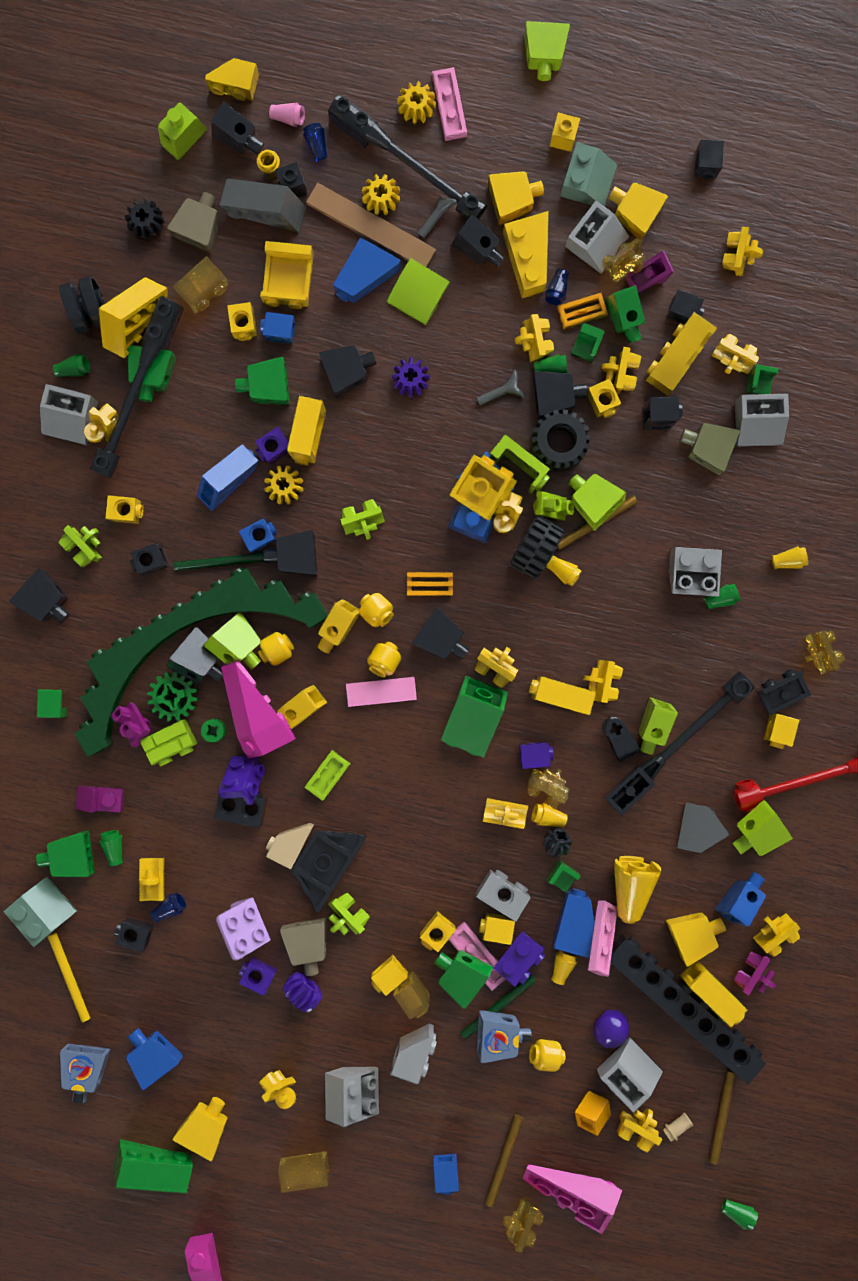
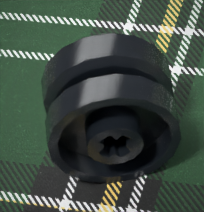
M92 275L80 278L78 286L72 281L59 285L64 309L75 331L78 334L91 331L92 323L100 328L99 308L106 304L95 278Z

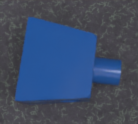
M460 504L455 506L447 528L487 544L494 527V519L491 517L490 520H486L465 505Z
M752 872L747 881H735L717 905L715 911L733 924L749 927L766 897L759 890L765 879L759 874Z
M137 1028L127 1036L134 1048L127 1054L126 1059L142 1090H145L174 1068L183 1058L182 1053L158 1031H155L146 1038L142 1031Z

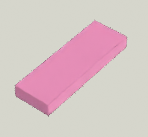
M454 67L433 71L432 79L445 141L467 137Z
M415 677L346 684L348 707L417 700Z
M598 901L588 971L608 977L617 907L606 901Z
M465 922L458 926L448 939L458 951L463 950L488 963L493 968L498 963L497 959ZM493 969L485 984L493 991L505 978Z

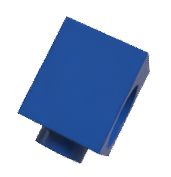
M266 312L265 319L261 320L260 333H263L266 341L293 344L296 325L294 316Z
M264 518L239 531L251 553H256L276 542L274 535L278 534L272 522L267 523ZM260 529L265 530V538L261 541H256V531Z
M433 1155L436 1193L450 1195L458 1192L457 1155Z

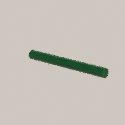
M264 552L174 562L173 565L175 571L264 562Z
M530 974L523 984L519 983L486 1011L499 1013L537 980ZM479 1017L460 1032L465 1040L478 1030Z

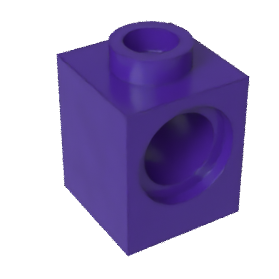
M279 427L255 441L259 447L255 451L262 461L267 459L270 465L288 454L289 442ZM271 442L278 443V448L274 452L267 451V446Z
M547 742L519 744L522 769L551 766L550 761L554 760L553 747H549Z
M252 957L249 963L244 962L239 972V975L242 976L239 984L264 996L277 969ZM251 971L260 972L262 978L259 980L252 978Z

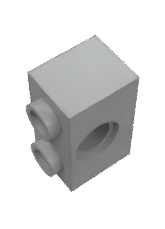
M489 870L476 891V897L516 922L530 900V895L527 893L528 889L518 882L515 885L507 880L508 876L499 870H496V872ZM500 889H509L510 895L504 899L498 896Z

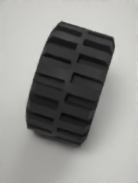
M555 410L552 414L547 413L537 422L530 440L531 452H534V457L547 466L550 471L556 469L557 472H562L564 469H572L573 466H577L589 449V442L591 440L590 435H588L589 428L584 426V420L582 418L578 419L576 417L577 414L574 412L568 414V410H563L562 412ZM557 429L566 431L573 440L572 449L566 453L553 451L547 443L549 432Z
M540 515L536 517L510 560V566L534 580L538 578L563 537L564 529Z

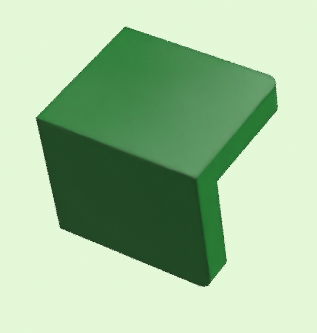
M583 323L571 354L592 362L605 331Z
M756 364L749 372L745 393L752 395L770 394L773 377L778 374L779 369Z
M38 689L37 717H67V708H62V690Z
M558 859L546 879L551 885L554 884L564 892H567L575 878L579 880L581 876L576 870Z

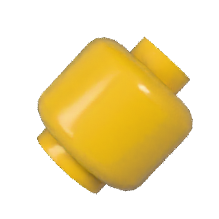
M380 593L367 594L360 601V616L373 627L385 626L394 615L392 612L393 605Z
M275 632L260 641L261 650L258 653L264 663L269 662L271 665L277 666L292 657L294 647L285 633L282 635L280 632Z
M390 642L376 644L367 659L370 666L369 670L380 677L392 675L401 661V655L397 651L398 647Z
M539 1039L530 1047L529 1059L535 1069L539 1071L556 1072L561 1067V1064L565 1062V1051L562 1050L560 1043L557 1041Z

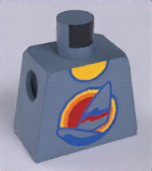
M479 1011L477 1054L481 1063L514 1058L518 1055L519 1043H531L530 1028H520L514 1015Z
M67 1044L61 1050V1087L73 1090L72 1101L74 1103H85L87 1092L93 1093L100 1086L111 1049Z

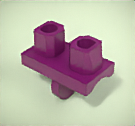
M130 702L126 708L118 706L112 713L113 720L119 722L121 726L120 733L122 737L127 738L132 747L137 748L141 738L149 735L152 725L147 718L142 717L135 703Z
M751 951L745 962L756 969L751 977L740 969L734 981L744 989L743 992L748 996L758 980L761 981L758 990L764 993L768 986L773 989L777 986L771 981L775 975L773 971L769 969L765 976L762 975L771 960L768 956L765 955L763 957Z

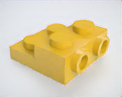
M473 455L451 491L450 496L486 520H490L500 502L506 500L517 481L512 478L514 473L508 469L501 467L499 470L494 467L495 461L483 455L480 458Z

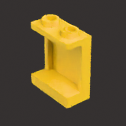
M266 241L263 291L260 293L263 303L271 307H278L279 304L288 305L292 309L308 307L314 255L312 246Z

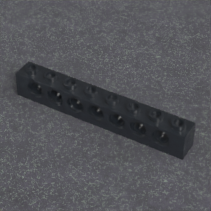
M622 934L613 944L610 962L748 1085L766 1065L761 1058L763 1053L753 1044L749 1047L743 1042L746 1038L736 1029L731 1031L726 1026L727 1023L718 1014L714 1016L709 1011L711 1007L701 998L696 1000L691 995L693 991L684 982L679 985L674 980L676 976L667 967L661 969L657 965L658 959L649 951L646 954L639 949L641 944L632 936L627 938ZM632 956H639L637 964H629V959ZM655 971L657 973L655 979L646 980L649 972ZM674 987V991L671 995H664V990L666 988ZM684 1003H691L689 1010L681 1011ZM708 1018V1023L705 1026H699L701 1019ZM726 1034L723 1041L716 1042L718 1035ZM743 1049L741 1056L734 1057L735 1051Z

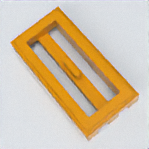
M602 293L557 307L564 330L607 317L608 315ZM597 300L599 304L565 314V310ZM601 309L600 312L567 321V319Z
M407 572V596H453V573ZM412 578H448V582H412ZM412 586L448 587V591H412Z

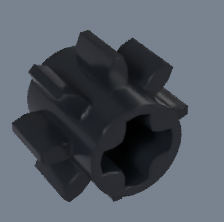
M556 828L554 832L547 831L542 845L545 846V850L549 855L559 858L562 853L567 856L573 841L565 830Z

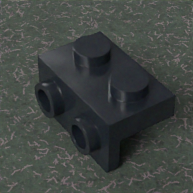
M792 668L783 672L780 679L774 680L772 678L761 683L762 687L757 689L756 692L767 715H772L811 696L802 677L805 675L803 670L795 671Z

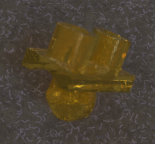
M636 238L631 243L623 242L618 247V253L615 256L607 255L603 259L604 270L610 272L612 281L618 282L630 271L638 273L642 270V261L645 260V257L641 251L642 242L640 239Z
M822 630L805 636L809 644L807 648L810 653L804 657L806 662L813 660L815 667L819 668L821 674L841 669L839 665L845 661L842 652L839 650L833 651L830 645L836 640L832 630Z
M534 768L530 774L526 792L537 798L541 790L548 794L545 803L555 809L561 802L565 804L570 789L564 786L566 780L559 777L562 772L559 768L553 773L547 769L544 773H541Z
M521 1199L517 1211H513L512 1216H504L502 1222L507 1227V1239L515 1245L517 1252H523L524 1247L534 1246L536 1234L533 1230H530L531 1226L541 1225L544 1218L542 1212L532 1207L525 1199Z

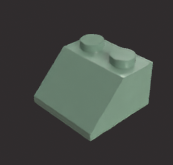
M577 142L560 196L591 206L595 201H598L605 206L617 164L599 148Z
M47 876L3 912L31 945L35 947L76 913L77 910Z

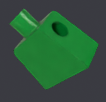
M635 285L615 292L605 299L616 332L625 331L628 344L642 339L638 326L645 323Z
M130 345L128 348L129 383L132 385L140 365L139 359L142 347ZM162 350L152 366L148 368L139 392L140 401L152 402L154 390L166 391L176 361V356L172 351Z
M284 357L247 366L248 378L235 379L237 393L249 392L253 403L290 405L287 367Z
M84 830L48 843L47 852L39 853L36 856L37 866L39 868L50 866V872L53 877H89L94 874L95 867L89 830Z
M459 950L453 960L441 952L434 962L436 966L444 971L438 981L439 985L464 1009L488 980L493 970V966L463 950Z

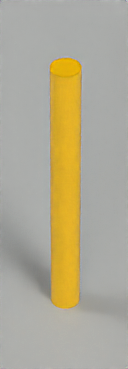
M57 933L48 936L49 942L80 1020L85 1022L90 1019L89 1013Z

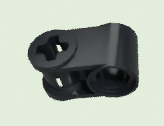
M612 716L604 720L602 725L603 732L619 762L640 752L638 744L622 720ZM612 723L619 725L616 728V733L610 731V729H612Z

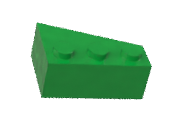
M119 1139L113 1165L116 1188L187 1193L193 1168L191 1156L184 1152H175Z

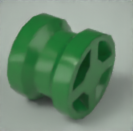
M219 719L208 720L201 727V735L208 742L220 741L227 733L225 723Z

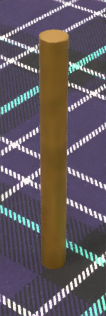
M633 495L626 499L604 523L637 504L638 501ZM586 523L563 537L558 545V549L561 550L593 530L592 527Z
M732 1070L726 1071L709 1162L715 1165L719 1162L736 1075Z
M517 1114L514 1115L485 1204L489 1207H494L523 1121V1117Z

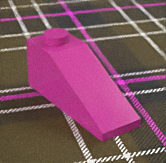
M213 1233L190 1237L185 1248V1256L191 1280L222 1281Z

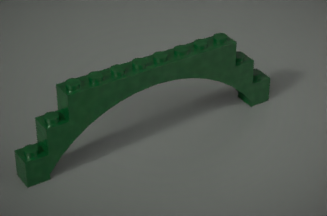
M241 567L233 571L229 579L225 581L220 579L211 584L212 589L205 593L199 591L190 597L192 600L188 603L183 604L181 602L171 608V613L165 616L160 614L151 619L152 624L144 628L142 625L131 631L132 635L124 639L121 637L113 641L111 648L105 651L100 649L91 654L92 659L88 660L87 664L100 686L95 684L85 690L86 694L80 698L94 722L90 719L79 725L80 730L74 733L87 757L95 756L114 744L111 740L114 724L111 716L112 713L119 706L125 690L137 670L154 651L174 635L199 622L239 612L270 613L290 617L306 623L308 628L312 629L324 622L329 615L318 595L307 592L297 598L299 602L295 603L283 581L277 582L275 579L264 585L265 590L262 591L252 572L247 568L243 570Z

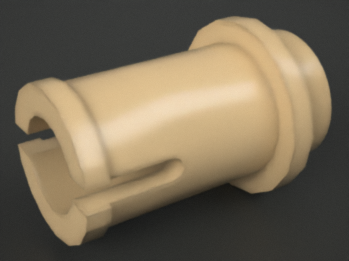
M684 1112L671 1124H665L666 1127L663 1131L672 1142L673 1140L677 1141L678 1136L694 1125Z

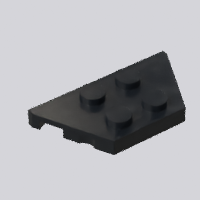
M316 830L291 869L296 879L301 883L305 894L310 898L315 911L318 913L367 838L366 835Z

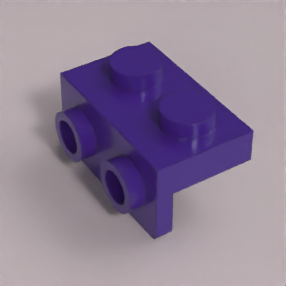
M247 756L231 757L218 791L221 798L243 797L247 805L253 804L255 796L258 794L260 782L265 774V768L258 757L249 759Z
M522 931L493 969L512 985L516 986L518 982L523 984L531 974L528 970L532 964L537 966L545 955L542 952L545 947L543 945L540 946Z

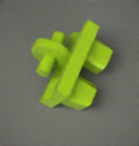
M537 492L536 496L538 499L533 504L535 515L565 521L566 515L574 514V501L546 492Z
M373 499L365 501L362 504L364 512L358 514L355 513L354 507L342 509L343 519L340 520L346 535L355 532L356 536L365 534L366 539H370L369 532L377 530L376 525L385 522L380 506L377 507Z
M69 525L63 529L65 534L58 543L68 552L76 545L81 549L73 557L79 566L85 567L92 561L98 562L102 558L90 545L92 543L95 547H98L101 544L97 539L100 532L96 528L89 531L85 526L82 527L80 531L84 537L74 527L71 528Z
M348 893L328 903L329 907L340 917L338 919L334 913L329 917L334 924L330 928L332 933L339 929L345 935L349 931L344 925L345 923L355 935L361 934L365 930L363 926L370 918L362 908L352 916L347 909L355 901Z

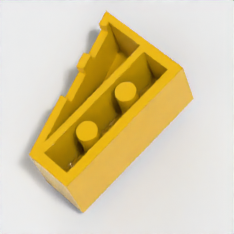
M548 211L504 224L503 237L522 298L542 293L546 287Z
M145 277L99 308L103 348L125 358L129 354L127 349L134 341L138 343L142 339L140 334L148 326L159 296L168 298L167 287Z
M694 312L685 325L680 323L672 335L676 338L672 344L669 342L665 344L660 352L663 357L659 362L654 360L649 367L647 373L650 375L646 381L669 396L717 327Z

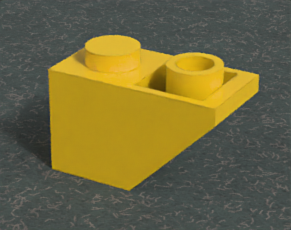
M233 58L208 73L205 81L208 89L216 95L227 94L238 100L244 101L248 99L253 101L259 72L256 63Z

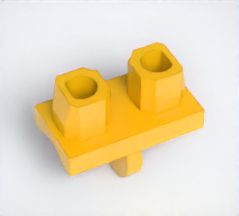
M742 227L741 232H729L727 247L737 248V253H725L722 265L724 269L735 270L736 276H743L747 257V264L753 265L755 258H761L763 255V250L757 247V240H752L751 246H749L751 235L748 234L749 227Z
M532 314L528 320L523 321V327L520 328L521 335L515 338V343L518 345L523 344L524 351H528L530 362H536L543 356L554 352L553 342L551 340L543 341L542 334L549 332V320L539 318L538 314Z
M728 334L724 339H721L711 356L719 359L721 363L727 366L724 371L725 373L729 374L734 369L748 375L759 359L756 356L757 348L749 344L742 349L736 345L738 342L737 337Z
M623 347L622 352H620L618 365H616L617 358L611 356L609 363H604L601 366V370L607 372L606 380L610 379L612 381L613 375L616 374L614 389L618 394L621 390L633 391L635 389L637 377L625 375L626 369L638 370L641 360L640 355L630 353V348Z
M106 403L99 411L95 407L89 411L91 423L87 424L84 428V435L90 442H100L104 437L108 442L117 422L115 419L118 416L117 411Z
M510 492L507 500L500 502L493 517V526L499 533H508L510 530H513L523 510L519 506L522 500L521 496Z
M496 647L493 652L483 648L477 658L478 662L475 671L485 676L490 668L497 672L493 682L501 688L509 681L512 682L518 672L516 668L511 666L514 659L508 656L511 650L508 647L503 652Z
M598 660L597 668L592 667L591 676L584 675L583 680L590 681L588 690L596 692L594 701L608 703V701H616L618 699L619 691L617 688L611 687L612 678L620 680L623 668L615 665V662Z
M487 798L483 822L524 829L528 805Z
M164 858L140 859V901L164 900Z
M787 913L781 917L778 916L773 921L767 916L763 919L767 925L760 930V933L753 937L766 953L775 957L781 953L782 948L779 944L787 940L789 943H794L800 939L798 933L800 927Z
M277 1070L274 1073H268L259 1082L266 1091L262 1096L265 1102L275 1099L276 1104L282 1109H288L294 1105L296 1094L294 1090L289 1088V1086L296 1083L293 1077L285 1078L281 1071Z
M646 1108L643 1113L636 1110L634 1113L635 1117L622 1110L619 1115L621 1122L617 1130L621 1138L629 1141L634 1132L638 1133L640 1136L636 1141V1145L647 1153L654 1143L658 1146L660 1145L662 1138L658 1136L659 1132L654 1129L657 1121L652 1119V1110Z

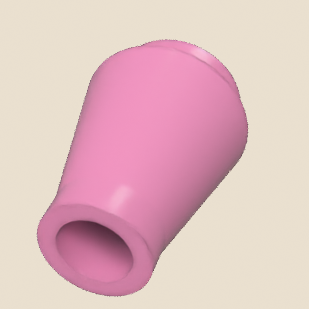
M297 102L271 105L269 116L272 120L297 127L304 122L305 110Z

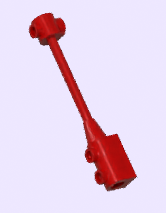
M858 757L846 762L844 765L760 789L757 783H754L753 779L739 781L735 783L736 789L733 790L736 805L741 812L745 811L747 815L765 797L843 774L858 773Z

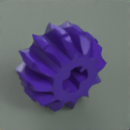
M412 357L409 358V364H406L403 359L400 360L401 367L394 366V371L397 374L391 375V379L396 381L393 384L394 389L401 388L400 395L402 396L408 391L409 398L413 397V391H416L417 395L420 396L422 394L420 388L427 389L428 384L426 381H430V375L426 374L428 367H421V360L413 364ZM409 374H414L412 382L408 381Z
M295 972L286 980L287 982L282 988L285 997L296 1008H299L302 1012H310L319 1004L323 996L320 987L309 976H305L302 972Z

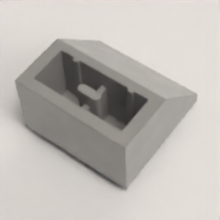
M595 201L569 235L565 247L602 274L627 241L629 235L615 214L598 201Z
M46 384L40 404L41 433L87 445L88 440L85 438L84 428L87 424L91 423L89 411L93 407L97 409L98 401L91 395Z
M788 394L741 395L735 401L736 429L740 431L736 447L783 445L789 420Z
M683 547L671 549L669 578L672 594L719 597L722 550Z
M427 1024L400 1037L392 1059L391 1075L416 1084L419 1083L420 1077H425L429 1063H427L428 1054L433 1055L437 1042L435 1041L434 1025Z
M631 1037L597 1068L600 1078L633 1113L651 1096L663 1073Z
M342 1067L325 1073L326 1120L345 1127L379 1114L378 1067Z

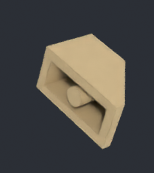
M308 823L280 832L276 838L271 837L265 848L269 850L266 857L292 869L314 824Z

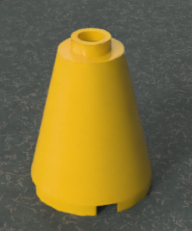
M620 856L619 861L615 859L617 915L624 923L634 924L640 921L661 874V867L657 863L651 861L650 864L643 862L644 858L636 856Z

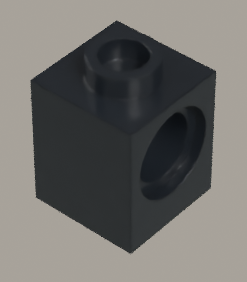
M700 140L696 148L694 176H701L702 179L717 178L723 164L724 141Z
M297 162L275 169L281 186H287L297 197L308 194Z
M678 289L666 317L682 324H686L694 312L702 317L705 310L702 307L704 299Z
M158 543L130 552L133 558L130 559V564L134 572H138L139 575L145 576L169 567L162 545ZM151 554L153 561L149 566H145L143 559L146 555Z
M127 917L122 923L119 922L114 934L117 937L115 944L142 953L148 946L154 925ZM128 929L136 931L137 939H132L128 935Z

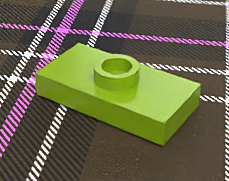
M332 750L304 788L323 801L351 763Z

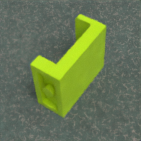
M506 435L503 436L490 453L491 458L496 464L505 456L535 480L528 490L531 494L535 489L539 492L549 479L546 475L549 468Z

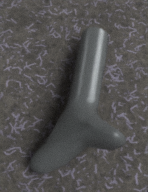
M440 195L436 209L417 233L422 238H425L441 216L457 204V201L451 198L446 199Z
M514 370L511 378L504 386L477 397L478 404L480 406L506 394H513L524 398L523 392L517 387V371Z

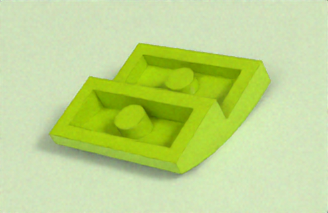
M410 258L387 302L422 324L427 325L438 307L440 299L450 285V281Z

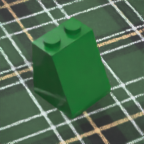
M465 676L441 741L451 747L464 749L471 755L484 757L504 712L508 692Z

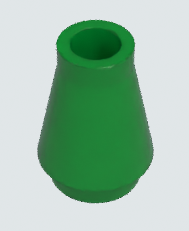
M75 354L60 363L54 364L53 371L57 378L85 376L86 373L90 372V364L85 355Z
M560 354L534 362L535 372L568 373L566 355L560 356Z
M728 583L720 588L719 597H704L709 610L736 605V602L741 601L735 584L729 585Z
M110 830L100 834L101 839L99 843L108 859L109 866L122 864V835L119 834V830Z
M725 1199L722 1204V1213L727 1215L742 1229L753 1230L758 1219V1212L754 1211L753 1207Z

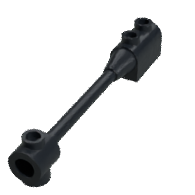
M339 94L333 100L328 110L331 123L365 148L370 143L385 151L388 150L451 199H455L458 203L455 211L461 214L465 221L471 215L475 216L478 220L481 218L487 208L486 203L470 191L462 195L393 143L392 139L378 125L376 120L343 95Z
M159 296L142 338L140 365L106 449L98 447L90 466L91 470L112 478L114 471L117 469L120 456L114 454L148 368L152 366L162 349L168 350L185 309L180 304L166 297Z
M737 672L721 687L725 694L660 754L633 768L603 796L618 814L622 816L655 785L653 780L666 763L665 761L731 700L738 704L755 689L752 682L744 674Z

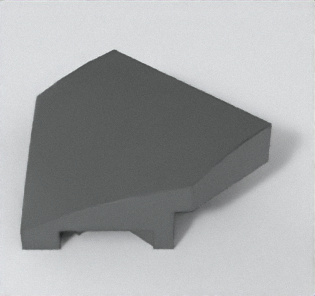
M688 802L685 804L677 848L702 853L730 835L716 816L714 810L710 807Z

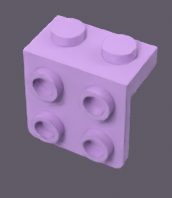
M253 897L231 904V909L216 918L233 960L244 957L270 941Z

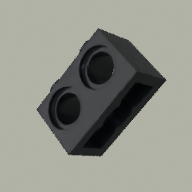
M651 397L642 407L643 430L671 429L683 415V406L679 404V397Z
M258 792L253 802L258 806V813L252 814L248 811L243 797L232 798L236 806L235 809L230 810L225 806L226 798H221L218 794L214 819L260 828L263 825L268 798L262 797L263 793Z

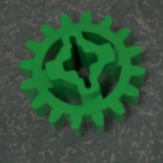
M165 672L164 679L161 676H157L158 683L150 684L154 690L147 692V695L152 696V700L148 701V704H154L155 706L152 712L159 711L160 719L167 715V721H172L174 716L177 721L182 720V714L185 717H189L190 713L188 710L196 709L192 703L199 701V698L194 697V693L198 692V689H192L191 687L194 681L187 682L186 677L181 676L179 678V674L176 672L173 673L172 677L169 672ZM175 681L181 683L186 689L177 687ZM164 686V691L159 696L160 689ZM177 693V698L174 700L169 699V695ZM188 697L186 705L182 707V702ZM164 703L169 706L172 712L163 708L161 704Z

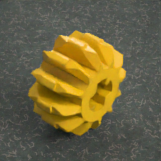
M418 81L416 86L413 87L409 82L408 89L402 88L400 91L401 96L397 98V104L400 105L398 107L399 113L404 114L406 121L412 118L414 125L417 123V119L424 123L426 116L431 118L433 115L432 110L436 108L435 94L433 91L429 92L428 84L421 87V83Z
M375 174L374 181L367 179V186L362 188V193L364 194L362 201L367 204V210L374 209L375 215H378L380 210H383L384 215H387L388 208L394 211L396 209L395 203L400 202V196H398L400 188L395 186L394 178L387 181L386 174L383 175L382 179H379V176Z
M277 466L278 473L275 474L270 470L269 474L273 478H265V483L270 485L265 488V492H272L269 498L271 500L277 498L279 505L283 503L284 498L289 505L291 504L290 497L293 496L295 500L299 499L295 493L296 491L303 492V488L297 486L303 483V479L297 478L299 474L297 470L291 473L290 466H286L284 472L281 466ZM286 480L289 487H284L285 490H282L279 484Z

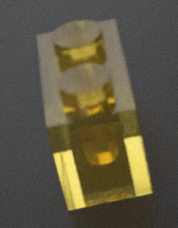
M206 256L179 280L173 288L196 314L198 311L206 309L210 304V300L215 296L223 294L229 283L223 273Z
M415 971L408 974L407 979L394 989V997L409 1019L415 1016L419 1018L428 1011L430 993Z
M327 1151L281 1158L278 1167L281 1193L328 1186L330 1170Z

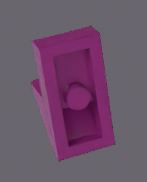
M661 251L624 276L630 287L636 285L638 295L656 284L665 283L674 270L665 251Z
M78 785L76 809L90 813L96 811L122 812L124 789Z

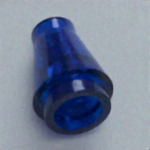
M312 123L303 128V137L313 153L315 161L327 158L324 128L321 127L320 123Z
M564 269L556 270L554 277L544 292L545 300L549 304L559 306L566 300L568 271Z
M171 893L150 912L151 917L156 923H159L162 920L180 915L186 909V901L180 893Z

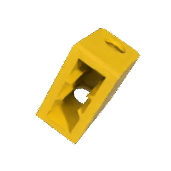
M526 172L489 175L488 187L498 225L531 212L534 205L533 198L544 195L542 181L529 184Z
M633 183L627 193L615 186L608 199L619 205L615 216L621 225L642 241L668 196L641 184Z
M343 599L336 602L318 632L323 638L317 647L329 654L334 645H340L359 617L360 609ZM333 626L337 628L338 633L333 631Z
M312 685L278 709L277 713L281 712L290 729H293L327 704V701L315 685Z
M703 913L666 920L681 960L687 967L716 950L719 946L715 935L726 931L721 918L709 922Z
M213 1097L208 1106L199 1102L179 1127L173 1141L212 1161L228 1119L227 1116L220 1113L225 1105L224 1101Z

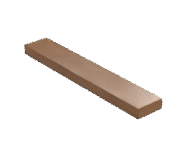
M319 183L316 184L306 202L311 208L407 262L411 258L427 268L436 253V249Z

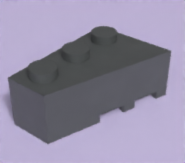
M226 179L220 206L232 218H244L298 233L300 232L306 206L287 186Z

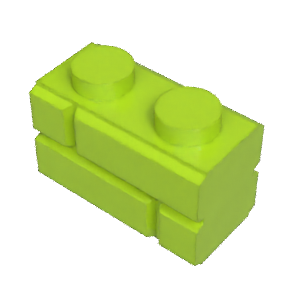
M184 719L140 740V743L151 765L159 763L161 767L172 762L171 757L178 753L182 757L194 751L192 746L196 745L197 741L191 732L187 720Z

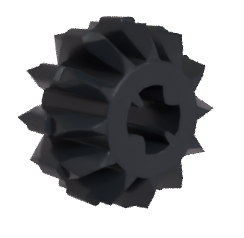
M143 198L141 204H138L134 200L133 204L135 207H127L129 214L125 215V220L128 222V230L133 231V235L137 238L142 235V238L147 240L149 234L156 238L155 231L162 232L163 228L160 224L165 223L164 217L161 216L163 214L162 209L157 207L154 201L148 203Z

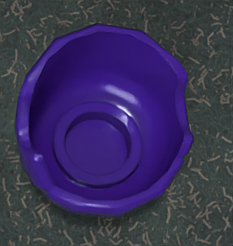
M608 1009L600 1017L596 1018L593 1033L597 1042L609 1049L617 1048L624 1044L629 1035V1022L626 1016L618 1010Z

